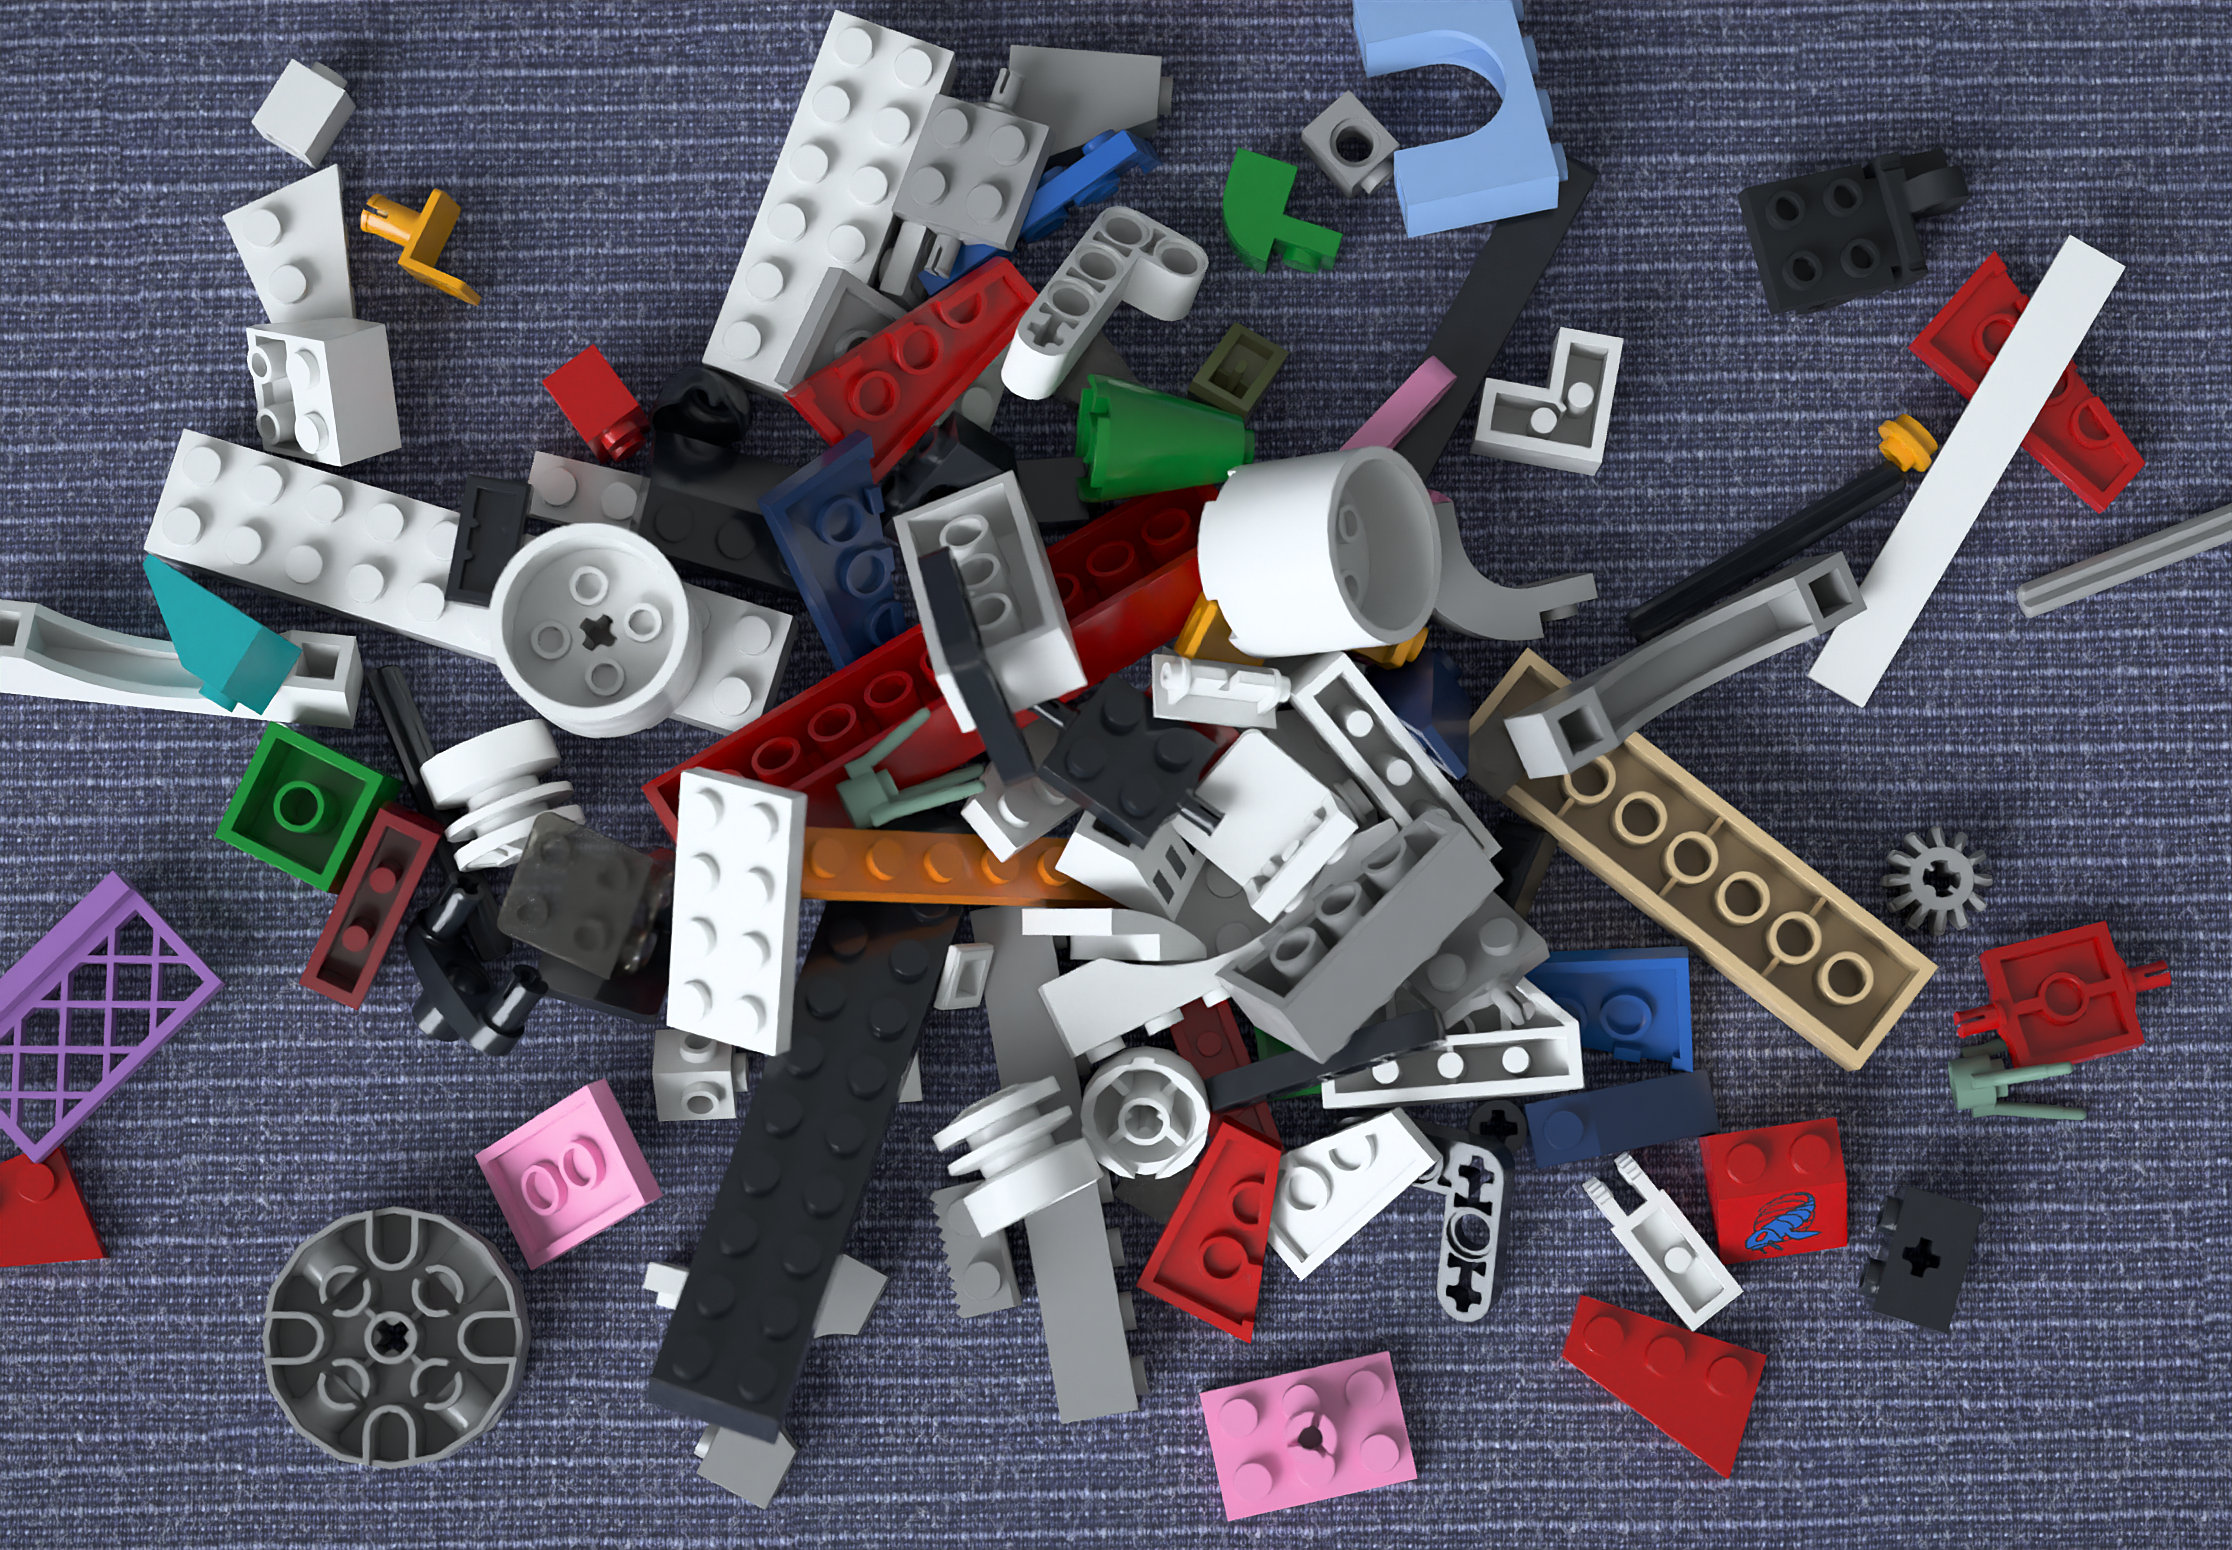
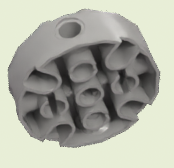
M399 1206L342 1216L301 1243L270 1288L264 1315L266 1322L262 1336L266 1356L263 1359L269 1390L295 1430L340 1461L386 1469H396L450 1457L491 1430L522 1386L532 1338L523 1286L494 1243L454 1216ZM388 1324L392 1326L405 1324L408 1327L409 1331L404 1337L409 1344L407 1349H388L386 1344L392 1337L386 1329Z

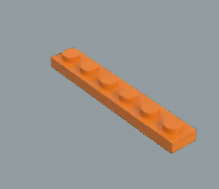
M804 828L800 899L1129 909V907L1055 869L1070 838L1040 837L1002 863L978 834Z

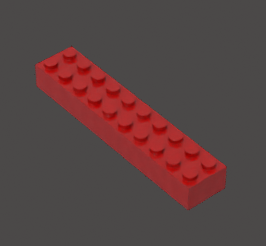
M1212 484L1135 496L1045 549L1087 682L1086 685L1057 697L1065 703L1078 697L1085 690L1106 679L1111 672L1116 673L1124 667L1134 664L1139 658L1180 635L1200 592H1204L1199 568L1198 539L1205 503L1216 501L1219 496L1218 490ZM919 623L648 782L641 789L676 849L678 844L681 774L683 771L696 767L807 794L805 827L855 829L835 788V785L849 779L844 765L866 755L920 709L927 708L931 713L930 718L872 768L874 773L887 769L898 791L942 776L955 767L967 763L974 756L986 750V747L976 728L963 733L936 679L923 627ZM1028 708L1014 713L1021 730L1040 718L1033 712L1028 711Z

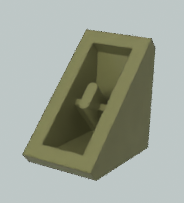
M1235 321L1192 380L1187 391V399L1242 416L1246 429L1290 352Z

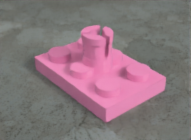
M605 1078L584 1086L475 1155L531 1271L552 1262L663 1196L650 1166L646 1162Z
M1388 1350L1199 1393L1228 1521L1418 1478Z

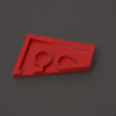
M1224 1114L1139 1273L1136 1287L1251 1344L1282 1143Z
M63 1142L42 1163L35 1164L25 1153L0 1163V1267L109 1258Z
M1579 1295L1560 1356L1643 1416L1671 1439L1693 1453L1721 1476L1729 1480L1767 1355L1584 1295Z

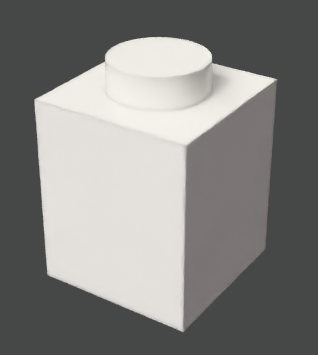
M292 59L253 118L252 124L265 139L317 169L356 106L347 92L343 90L347 81L339 74L316 61L311 69Z

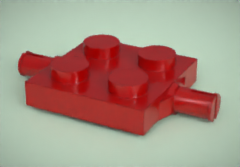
M2106 921L1984 951L1978 958L1989 989L1988 1005L1954 1012V1025L1962 1024L1956 1030L1960 1038L1996 1029L2006 1043L2013 1068L2064 1061L2077 1064L2142 1046L2145 1040L2135 1012L2136 993L2170 986L2171 975L2170 972L2163 973L2168 968L2163 959L2128 969L2127 964L2115 951Z

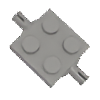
M1006 68L1000 69V74L990 100L986 103H969L938 93L935 94L891 211L898 218L927 226L937 235L927 264L924 266L925 271L937 277L940 275L944 279L950 278V273L961 244H986L1009 252L1013 251L1057 134L1050 126L1020 118L1013 112L1022 85L1026 80L1023 75L1013 70L1010 72Z
M1492 891L1486 897L1484 904L1476 912L1468 915L1441 943L1439 950L1431 958L1423 961L1403 981L1402 985L1426 1009H1438L1443 1026L1446 1029L1472 1011L1488 1007L1491 1004H1496L1515 1025L1524 1024L1523 1016L1529 1020L1534 1014L1535 1005L1516 986L1526 973L1548 959L1550 954L1546 941Z

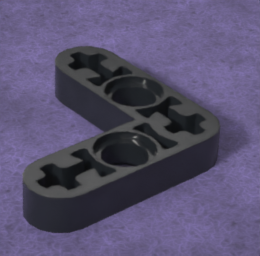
M947 545L917 557L947 667L1004 786L1009 788L1037 777L1036 765L1025 736L987 658L970 595L951 548Z
M1360 1108L1352 1111L1333 1128L1332 1134L1387 1111L1374 1108ZM1409 1117L1442 1155L1436 1162L1434 1169L1427 1170L1410 1185L1446 1194L1437 1281L1438 1300L1442 1308L1451 1317L1459 1321L1473 1322L1481 1319L1500 1301L1503 1291L1516 1172L1515 1160L1511 1151L1497 1139ZM1482 1157L1484 1158L1485 1169L1494 1172V1175L1483 1183L1480 1197H1470L1480 1189L1481 1171L1476 1167H1472L1471 1163L1477 1158ZM1474 1214L1481 1217L1487 1223L1490 1229L1488 1244H1476L1465 1236L1462 1229L1464 1215ZM1472 1262H1481L1472 1270L1471 1279L1472 1289L1480 1292L1481 1295L1474 1301L1468 1299V1289L1458 1286V1284L1470 1274Z

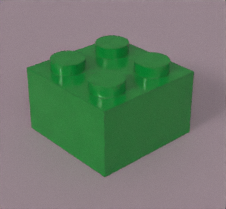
M271 720L214 837L326 893L340 895L379 809L388 799L394 802L404 781L295 727Z

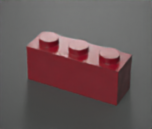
M389 799L382 805L299 984L359 1010L374 984L447 826Z

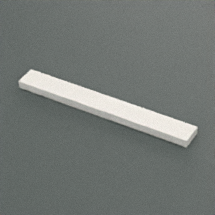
M2071 235L2067 237L1861 583L1859 591L1867 606V610L1835 627L1808 672L1807 677L1860 708L1865 706L2126 266Z

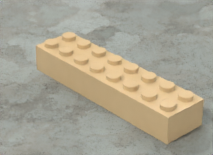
M1527 647L1470 719L1469 762L1466 775L1534 828L1553 835L1558 840L1557 846L1685 946H1688L1694 953L1844 1070L1850 1072L1860 1069L1938 969V966L1636 731L1620 746L1569 774L1530 779L1503 720L1571 684L1572 681Z

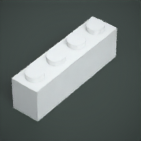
M1338 650L1315 653L1288 676L1291 682L1288 701L1346 773L1354 780L1385 820L1393 818L1399 832L1427 810H1430L1464 825L1489 860L1502 849L1344 652Z

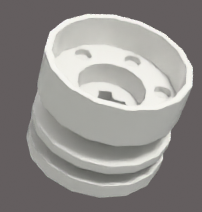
M542 718L507 725L474 737L436 755L419 769L435 809L448 810L466 806L468 813L452 823L444 832L447 840L452 843L478 837L477 840L459 849L454 855L460 871L469 872L487 867H504L526 860L552 848L563 837L585 824L586 818L579 805L563 806L551 810V808L565 801L575 792L570 782L558 781L540 785L538 778L550 771L561 761L548 724Z
M1054 1076L1036 1082L1016 1083L962 1110L953 1122L932 1137L939 1152L953 1148L966 1141L972 1150L971 1153L947 1166L951 1176L962 1175L981 1169L986 1178V1181L973 1189L963 1199L982 1238L1024 1219L1104 1177L1085 1138L1073 1139L1056 1145L1050 1134L1073 1116L1069 1105L1044 1116H1041L1037 1105L1061 1092Z

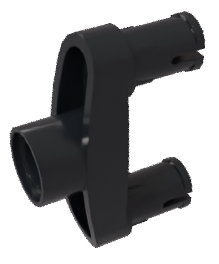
M454 871L446 879V884L428 908L421 909L404 933V944L407 954L424 989L412 1006V1016L421 1030L435 1039L444 1042H454L462 1036L470 1045L484 1053L494 1056L509 1055L525 1033L524 1023L529 1018V1014L539 1000L548 992L549 986L547 981H540L543 976L537 969L526 964H517L512 968L509 977L500 990H498L482 964L463 940L461 931L477 905L485 898V891L483 888H477L480 883L472 875L462 871Z

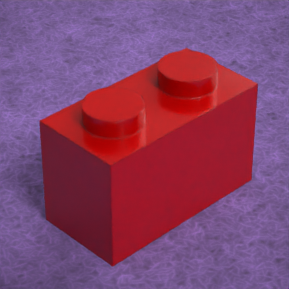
M594 344L541 381L601 465L611 458L616 463L624 461L635 454L647 442L643 436L651 430L647 417Z

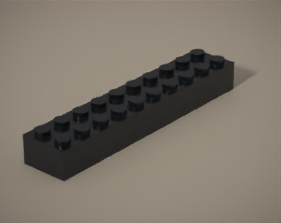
M927 809L896 817L877 827L873 825L865 829L978 834L969 823ZM827 900L794 988L790 1050L776 1056L769 1055L648 1378V1403L773 1445L776 1444L936 1000L949 946L956 944L970 904Z

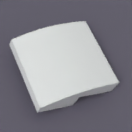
M1022 909V935H1070V959L1096 960L1100 957L1110 960L1206 959V945L1179 925L1149 913L1124 909Z

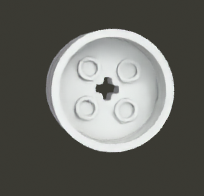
M1368 446L1240 465L1227 471L1229 479L1221 489L1217 500L1205 503L1198 539L1199 568L1206 600L1218 599L1221 610L1232 628L1229 641L1242 652L1252 657L1268 659L1398 644L1414 637L1429 619L1437 599L1441 578L1442 554L1438 522L1430 496L1420 476L1411 464L1394 450L1383 446Z
M580 523L560 527L539 536L522 548L509 562L497 582L491 599L489 610L490 643L502 674L512 688L540 714L553 724L573 734L599 739L625 736L646 728L650 729L669 717L681 705L698 676L703 657L702 627L694 599L671 564L658 549L642 537L623 528L600 523ZM612 623L609 631L616 638L615 643L610 648L599 644L591 651L594 642L588 636L589 631L594 626L605 630Z

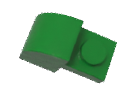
M1238 147L1224 189L1222 207L1224 234L1235 255L1249 268L1264 275L1272 252L1283 255L1282 262L1299 271L1318 273L1319 267L1333 271L1343 234L1285 215L1296 184L1298 166Z

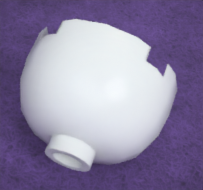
M1150 1046L1121 1050L1103 1061L1086 1085L1080 1113L1083 1138L1086 1139L1097 1161L1120 1176L1134 1178L1135 1173L1144 1175L1156 1173V1179L1170 1177L1189 1166L1205 1145L1211 1110L1204 1081L1190 1062L1170 1050Z

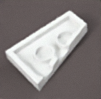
M337 163L222 216L271 323L342 317L357 319L348 259V230L344 220L342 172Z

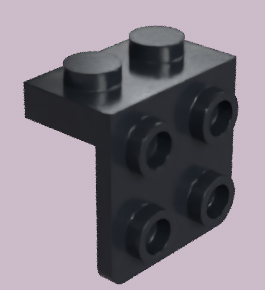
M574 850L566 871L561 911L537 966V970L543 976L540 981H547L549 986L545 996L642 1024L655 1022L669 990L675 879Z

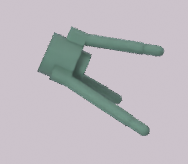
M922 708L897 727L866 755L845 764L849 779L835 785V788L854 828L865 830L873 825L875 827L882 825L896 817L983 792L986 789L984 780L964 782L983 775L985 768L980 763L900 791L897 790L887 769L874 773L872 768L930 718V711L927 708Z
M2001 1037L1981 1045L1962 1047V1058L1948 1060L1949 1082L1956 1110L1971 1108L1973 1118L2004 1115L2058 1120H2083L2087 1116L2086 1110L2080 1107L1997 1101V1098L2008 1096V1084L2072 1073L2074 1066L2069 1061L2005 1070L2001 1058L1992 1060L1989 1058L2008 1050L2006 1043Z

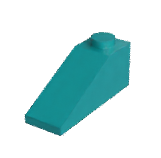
M149 553L142 565L182 667L204 681L198 693L231 713L237 704L240 703L262 716L303 649Z

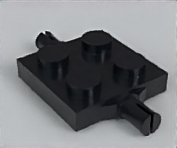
M1113 672L1110 673L1094 696L1078 705L1075 710L1058 698L1048 699L1028 708V711L1033 712L1059 730L1056 744L1041 763L1037 771V777L1142 850L1146 848L1161 826L1174 820L1178 815H1181L1207 833L1209 837L1212 836L1226 816V813H1222L1194 793L1197 788L1199 775L1214 756L1218 745L1182 720L1154 717L1153 700Z

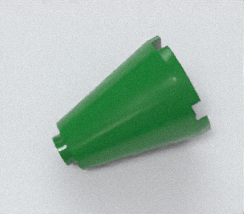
M1088 374L1087 379L1092 389L1083 388L1075 441V458L1082 457L1088 469V477H1076L1079 500L1098 503L1226 482L1229 479L1227 471L1240 465L1253 463L1255 435L1253 429H1245L1242 416L1110 375Z

